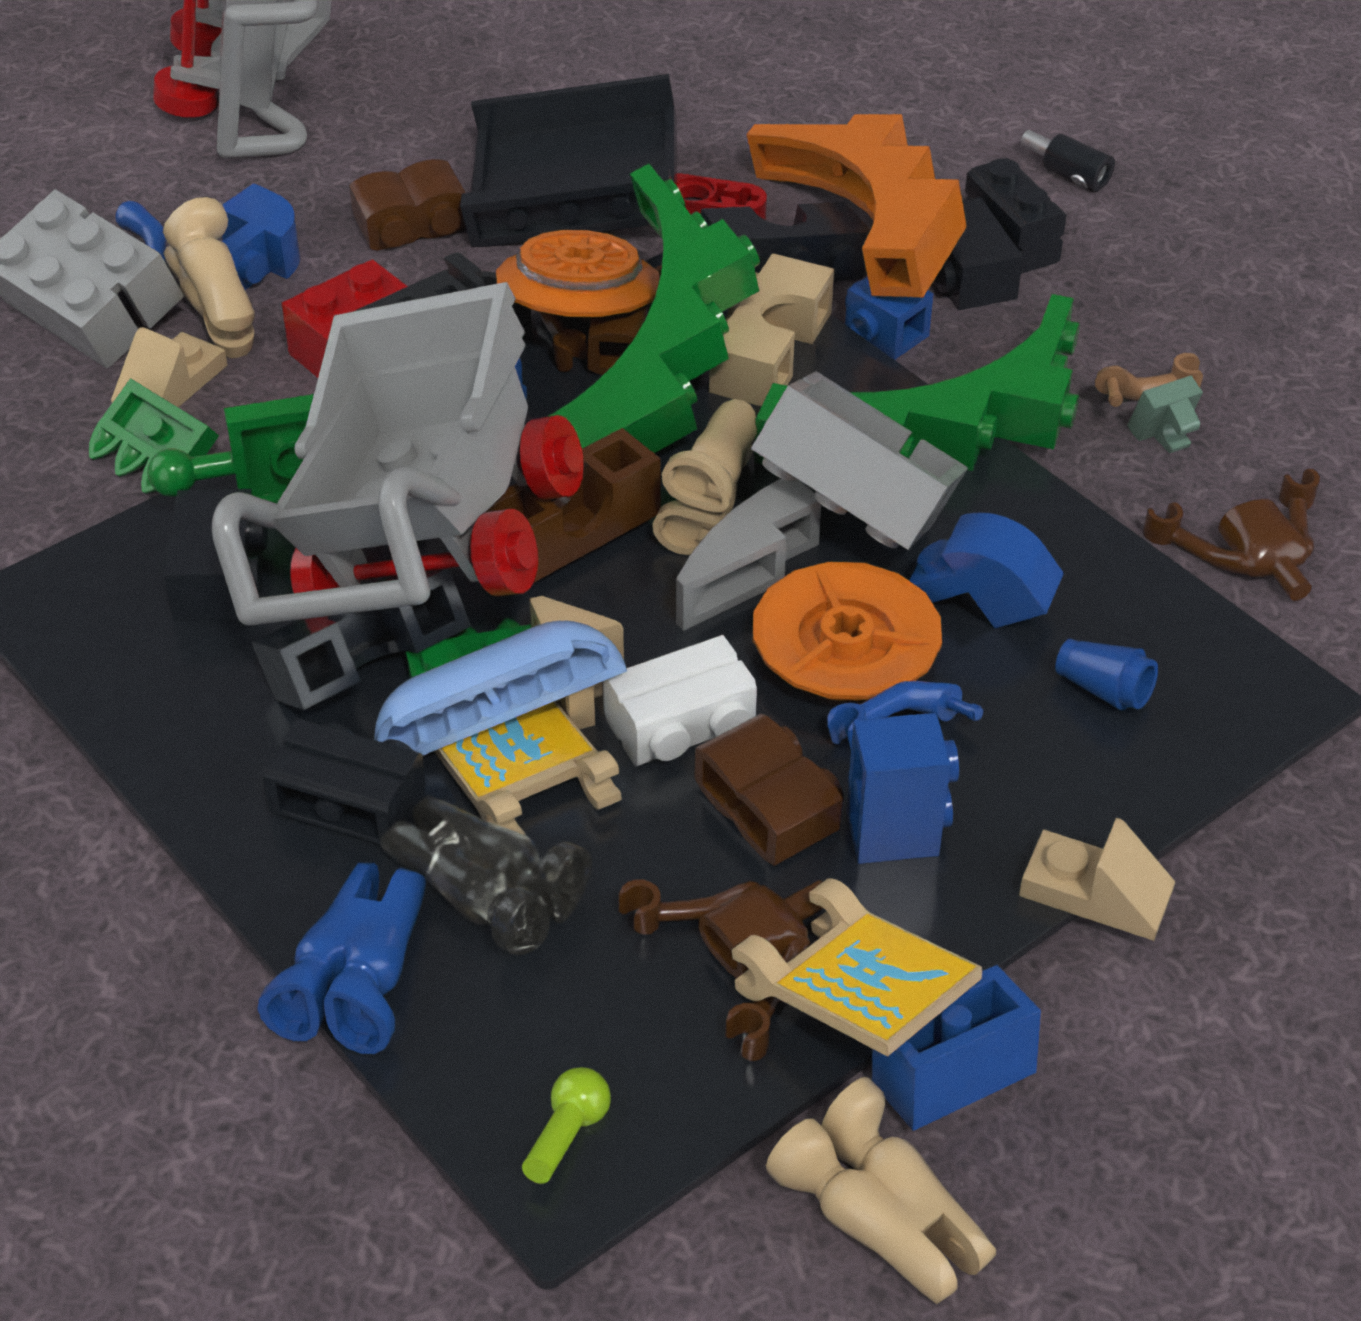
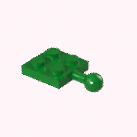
M314 394L224 408L231 451L191 457L183 450L176 448L161 450L152 457L148 465L147 474L151 486L164 496L177 497V490H190L196 481L235 475L238 489H252L253 496L277 504L304 460L297 457L295 443L306 427Z

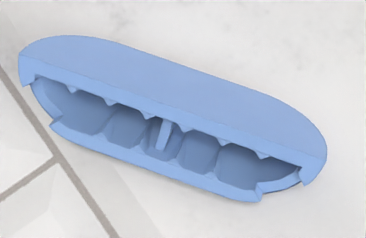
M568 620L546 622L421 673L402 683L389 695L379 712L375 725L374 740L380 742L388 739L399 740L423 756L627 672V668L616 646L609 638L595 628Z

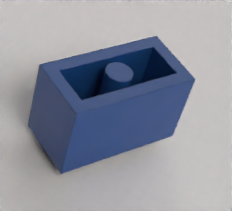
M937 713L854 720L846 814L858 864L939 856L942 830L945 827H951L953 823V805L948 783L958 781L959 758L954 740L944 741Z
M998 965L982 971V979L888 1057L872 1049V1082L884 1092L885 1099L912 1131L917 1130L1035 1074L1037 1071L1041 1010Z

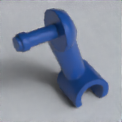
M134 201L122 202L116 211L115 218L117 224L121 228L142 237L145 244L159 252L166 263L163 254L166 249V238L163 234L164 227L140 203Z
M903 681L887 688L860 705L844 703L834 707L828 714V728L832 743L840 744L848 736L851 748L854 720L889 717L893 713L910 709L925 714L937 713L938 718L942 721L951 720L957 713L976 721L982 718L983 709L975 703L970 704L962 701V690L956 684Z

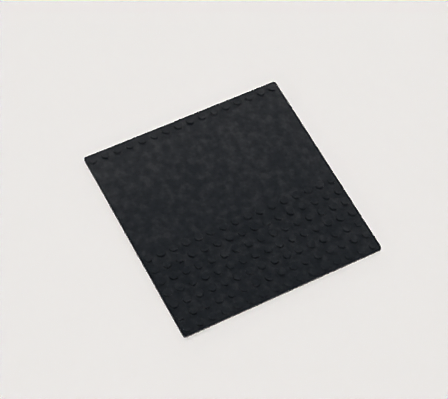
M663 252L646 260V262L653 268L662 265ZM730 308L722 312L725 319ZM539 312L531 315L532 339L525 342L526 346L519 357L522 366V384L527 388L526 402L528 410L525 425L532 419L548 417L569 404L603 376L588 370V358L581 360L573 357V368L567 372H560L556 369L553 339ZM833 315L829 316L813 344L794 340L793 377L788 385L800 379L803 380L804 377L816 371L848 392H881L929 385ZM561 316L567 329H577L586 334L588 349L590 323H584L573 317ZM710 370L701 374L700 377L689 381L697 396V402L691 405L697 430L654 453L661 459V507L668 502L677 500L668 493L662 481V472L670 457L678 452L691 451L697 438L704 432L714 412L724 402L733 400L709 393ZM750 404L757 417L761 406ZM997 437L994 438L991 450H980L973 471L967 470L931 528L909 550L900 544L897 548H891L878 542L865 530L868 524L848 511L845 515L837 514L821 505L819 545L785 561V576L794 570L825 562L867 563L896 572L910 580L918 564L917 559L920 553L927 546L938 540L945 539L949 541L961 515L968 513H991L1012 519L1033 532L1045 545L1063 571V577L1047 614L998 628L993 627L969 592L932 603L941 616L942 647L929 672L916 681L956 684L962 690V701L970 704L975 703L983 709L982 718L976 721L970 720L967 716L959 713L949 721H942L938 718L944 741L954 740L959 758V778L957 782L948 783L953 805V823L951 827L943 828L939 856L858 864L846 814L851 748L848 736L840 744L832 743L828 728V714L831 709L844 703L860 705L867 700H831L795 688L766 666L753 643V612L765 592L683 631L676 624V578L690 555H682L670 551L658 541L653 533V521L656 516L534 582L531 588L522 594L493 596L481 586L479 581L471 582L461 567L449 568L470 621V627L478 633L496 630L506 617L518 622L521 626L531 624L530 598L544 596L621 623L623 627L624 662L626 668L724 635L737 653L738 661L742 660L755 679L757 687L756 716L764 714L775 721L780 727H788L797 737L803 756L810 759L821 769L826 768L831 771L839 781L844 794L840 830L775 866L766 862L751 847L736 827L734 821L726 818L711 804L695 781V748L703 743L689 747L681 756L673 760L662 761L656 759L635 767L624 750L621 740L617 739L606 722L603 695L594 698L595 726L579 730L596 750L608 751L617 762L619 774L610 778L620 790L622 800L602 809H595L586 797L578 777L518 801L521 806L522 815L515 817L518 826L525 833L526 841L503 851H500L495 846L477 808L434 751L423 755L426 783L425 798L414 817L408 820V827L395 849L269 812L262 778L264 766L277 746H282V739L295 719L299 718L320 725L326 722L339 723L355 735L374 740L376 721L384 702L398 686L410 679L406 652L390 653L365 663L356 669L361 682L305 710L276 701L252 642L296 620L248 626L241 623L239 619L173 620L164 570L176 497L158 494L0 570V659L273 978L295 964L294 957L298 943L306 932L326 913L358 863H375L378 867L379 890L376 901H382L390 880L397 869L404 868L424 876L426 889L407 945L400 978L396 986L383 995L395 1017V1031L386 1048L376 1054H361L346 1048L333 1036L328 1027L326 1016L319 1032L533 1282L542 1289L558 1287L872 1064V1048L782 1000L770 1018L769 1047L766 1055L757 1061H749L743 1058L742 1044L750 1033H742L734 1038H727L725 1036L726 1019L729 1011L734 1006L742 1003H753L754 1001L742 996L735 989V979L737 978L731 975L710 952L700 934V919L662 921L658 929L652 934H639L634 930V915L638 909L627 914L619 912L620 890L627 882L639 879L650 881L658 887L661 893V902L713 896L748 881L765 885L782 898H786L818 880L824 882L826 879L832 878L845 884L870 913L982 966V971L995 965L1004 970L1078 917L1077 915L1019 896L1023 875L1043 829L1104 849L1115 819L1120 818L1130 827L1152 855L1159 860L1361 716L1360 694L1007 440ZM754 438L753 441L751 442V445H752V446H753V444H754V442H755V438ZM753 451L752 456L741 471L737 482L733 509L761 489L781 479L763 465L754 463L755 451ZM231 475L196 481L190 490L238 489L236 476ZM512 476L508 487L516 483ZM806 485V486H807L808 488H810L814 493L816 492V490H814V489H812L811 487H809L808 485ZM268 528L267 549L257 550V555L261 557L263 573L262 591L258 593L260 598L294 593L291 583V561L296 547L277 529ZM441 538L416 541L421 556L450 552ZM388 545L361 548L368 563L392 560ZM385 577L361 580L360 584L375 583ZM1068 639H1074L1077 641L1143 649L1146 657L1155 660L1158 664L1156 685L1148 702L1141 709L1128 707L1125 710H1119L1071 682L1066 677L1058 675L1055 665L1057 655L1063 643ZM905 709L893 713L889 717L917 715L925 713ZM825 909L803 920L808 930L810 945L819 939L812 932L811 922L826 912ZM585 1067L595 1070L606 1080L610 1089L611 1101L607 1113L598 1122L588 1126H581L548 1182L540 1184L531 1181L523 1173L522 1164L554 1113L551 1105V1091L555 1081L561 1074L572 1068Z

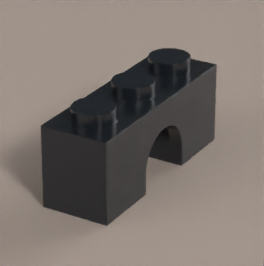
M845 202L797 204L794 224L792 226L768 222L759 217L750 206L701 209V216L708 227L723 219L738 237L744 234L750 239L760 260V265L754 267L757 273H760L773 253L833 268V281L862 279L865 266L862 247L870 229Z
M449 568L425 571L430 586V596L423 604L300 619L253 641L252 645L275 700L305 710L361 682L356 669L365 663L399 651L419 653L470 627V621ZM387 576L377 582L398 580V576Z

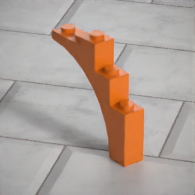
M854 114L848 124H754L746 135L756 178L795 182L825 189L847 198L867 212L874 221L862 247L872 296L920 298L925 296L967 225L959 179H935L930 146H908L902 114Z

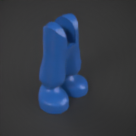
M358 863L348 876L329 909L298 943L294 957L295 964L282 971L265 986L258 1001V1012L266 1026L280 1037L292 1041H308L317 1035L326 1016L328 1027L333 1036L346 1048L361 1054H376L384 1050L395 1031V1017L383 995L393 989L400 978L407 945L426 889L424 876L404 868L397 869L390 880L382 901H376L379 890L378 867L375 863Z

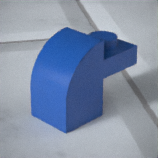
M253 183L222 204L228 217V227L222 235L223 241L221 242L227 245L245 290L261 281L270 272L285 279L289 278L295 272L300 262L293 207L282 196Z
M968 513L960 516L949 541L945 539L938 540L927 546L920 553L917 559L918 564L909 581L926 592L932 603L969 592L993 627L998 628L1047 614L1064 573L1041 540L1022 524L996 514Z

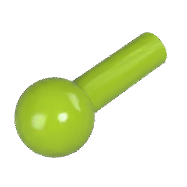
M585 1067L572 1068L561 1074L555 1081L551 1091V1105L554 1113L522 1164L523 1173L531 1181L540 1184L548 1182L581 1126L592 1125L601 1120L607 1113L610 1106L611 1093L606 1080L598 1072Z

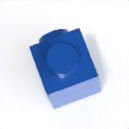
M867 276L847 289L845 325L895 360L929 337L933 293L927 291L923 298L872 296Z

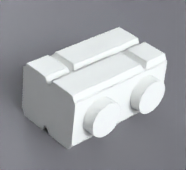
M724 635L629 667L627 672L603 681L606 722L617 739L621 740L624 750L635 767L656 759L662 761L673 760L681 756L689 747L711 740L756 716L757 687L755 679L742 660L738 661L737 653Z

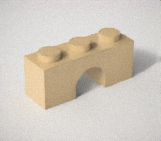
M772 253L760 273L756 272L760 291L739 304L730 307L726 321L729 332L723 336L729 359L710 369L709 393L762 406L772 383L788 385L793 377L794 340L813 344L832 313L833 268Z

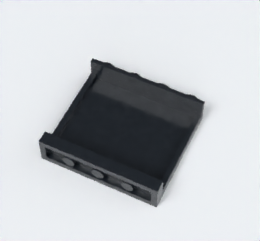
M669 74L471 102L478 130L471 193H463L461 195L460 204L471 247H490L526 242L528 239L542 233L560 230L604 232L649 226L650 223L640 212L630 173L650 164L663 181L671 179L677 186V114Z

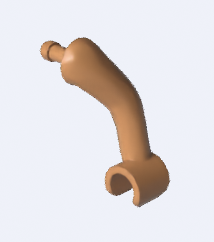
M1181 353L1174 358L1171 373L1163 375L1136 377L1118 365L1104 367L1097 372L1095 387L1099 392L1109 395L1108 401L1110 405L1118 407L1122 404L1123 398L1139 401L1143 391L1188 376H1192L1200 387L1203 373L1198 370L1200 360L1195 354Z

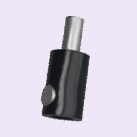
M1027 130L1021 138V146L1044 156L1043 164L1046 169L1073 181L1078 186L1098 192L1108 184L1115 168L1113 156L1067 135L1058 134L1050 140L1031 130Z

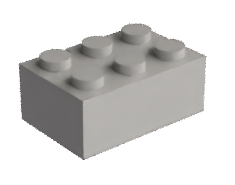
M56 189L39 202L7 234L0 238V296L2 299L105 368L112 366L130 349L135 333L138 330L117 295L121 290H123L142 324L149 329L184 297L159 252L94 212L89 214L84 206Z
M817 371L804 377L803 380L800 379L787 386L751 447L753 451L764 457L762 461L763 466L774 475L787 481H794L797 478L816 490L813 495L814 498L827 509L841 515H845L847 511L868 524L865 530L875 540L891 548H897L900 544L907 550L931 528L968 467L924 439L920 440L910 458H906L900 454V451L912 433L910 430Z

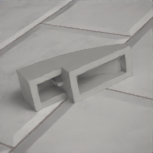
M781 478L735 507L708 532L690 554L676 578V624L683 631L765 592L768 587L785 577L786 560L819 545L821 504L814 498V492L797 478L794 481H787Z

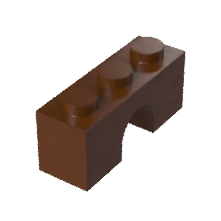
M621 428L582 449V481L579 489L572 496L558 498L552 502L550 499L544 500L537 497L528 485L519 486L515 483L508 487L506 492L486 511L516 509L526 517L534 532L538 549V569L534 582L657 516L661 508V459L625 429Z

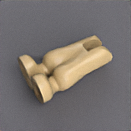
M208 197L195 198L183 203L173 211L165 222L163 234L170 246L166 247L163 254L169 269L180 281L182 293L203 317L213 343L225 349L227 357L238 358L248 354L252 349L255 334L252 323L255 318V312L240 281L227 245L217 240L225 233L228 227V217L223 205L216 199Z
M738 399L724 402L714 412L704 432L697 438L691 451L678 452L670 457L662 472L663 485L668 493L677 500L668 502L660 508L653 521V533L658 541L668 550L677 554L690 555L708 532L733 510L737 482L742 469L753 454L751 442L757 435L755 411L747 402Z
M868 1077L859 1078L846 1087L828 1108L822 1125L814 1119H805L793 1126L779 1140L768 1157L766 1164L767 1173L781 1186L815 1194L820 1202L823 1215L833 1225L876 1252L915 1288L937 1305L957 1290L955 1272L941 1251L963 1272L969 1275H976L996 1256V1248L980 1227L945 1189L913 1145L905 1139L893 1136L883 1139L879 1135L878 1130L885 1108L884 1092ZM838 1159L850 1165L853 1169L843 1168Z

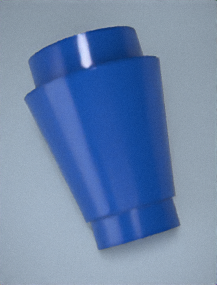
M1068 639L1063 643L1057 655L1055 665L1058 675L1066 677L1071 682L1119 710H1125L1128 707L1141 709L1151 697L1158 676L1157 662L1147 658L1145 651L1141 648L1077 641L1074 639Z

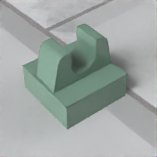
M1192 376L1142 392L1127 426L1138 441L1154 437L1169 453L1188 448L1191 442L1186 434L1196 431L1200 427V421L1195 408L1203 392Z

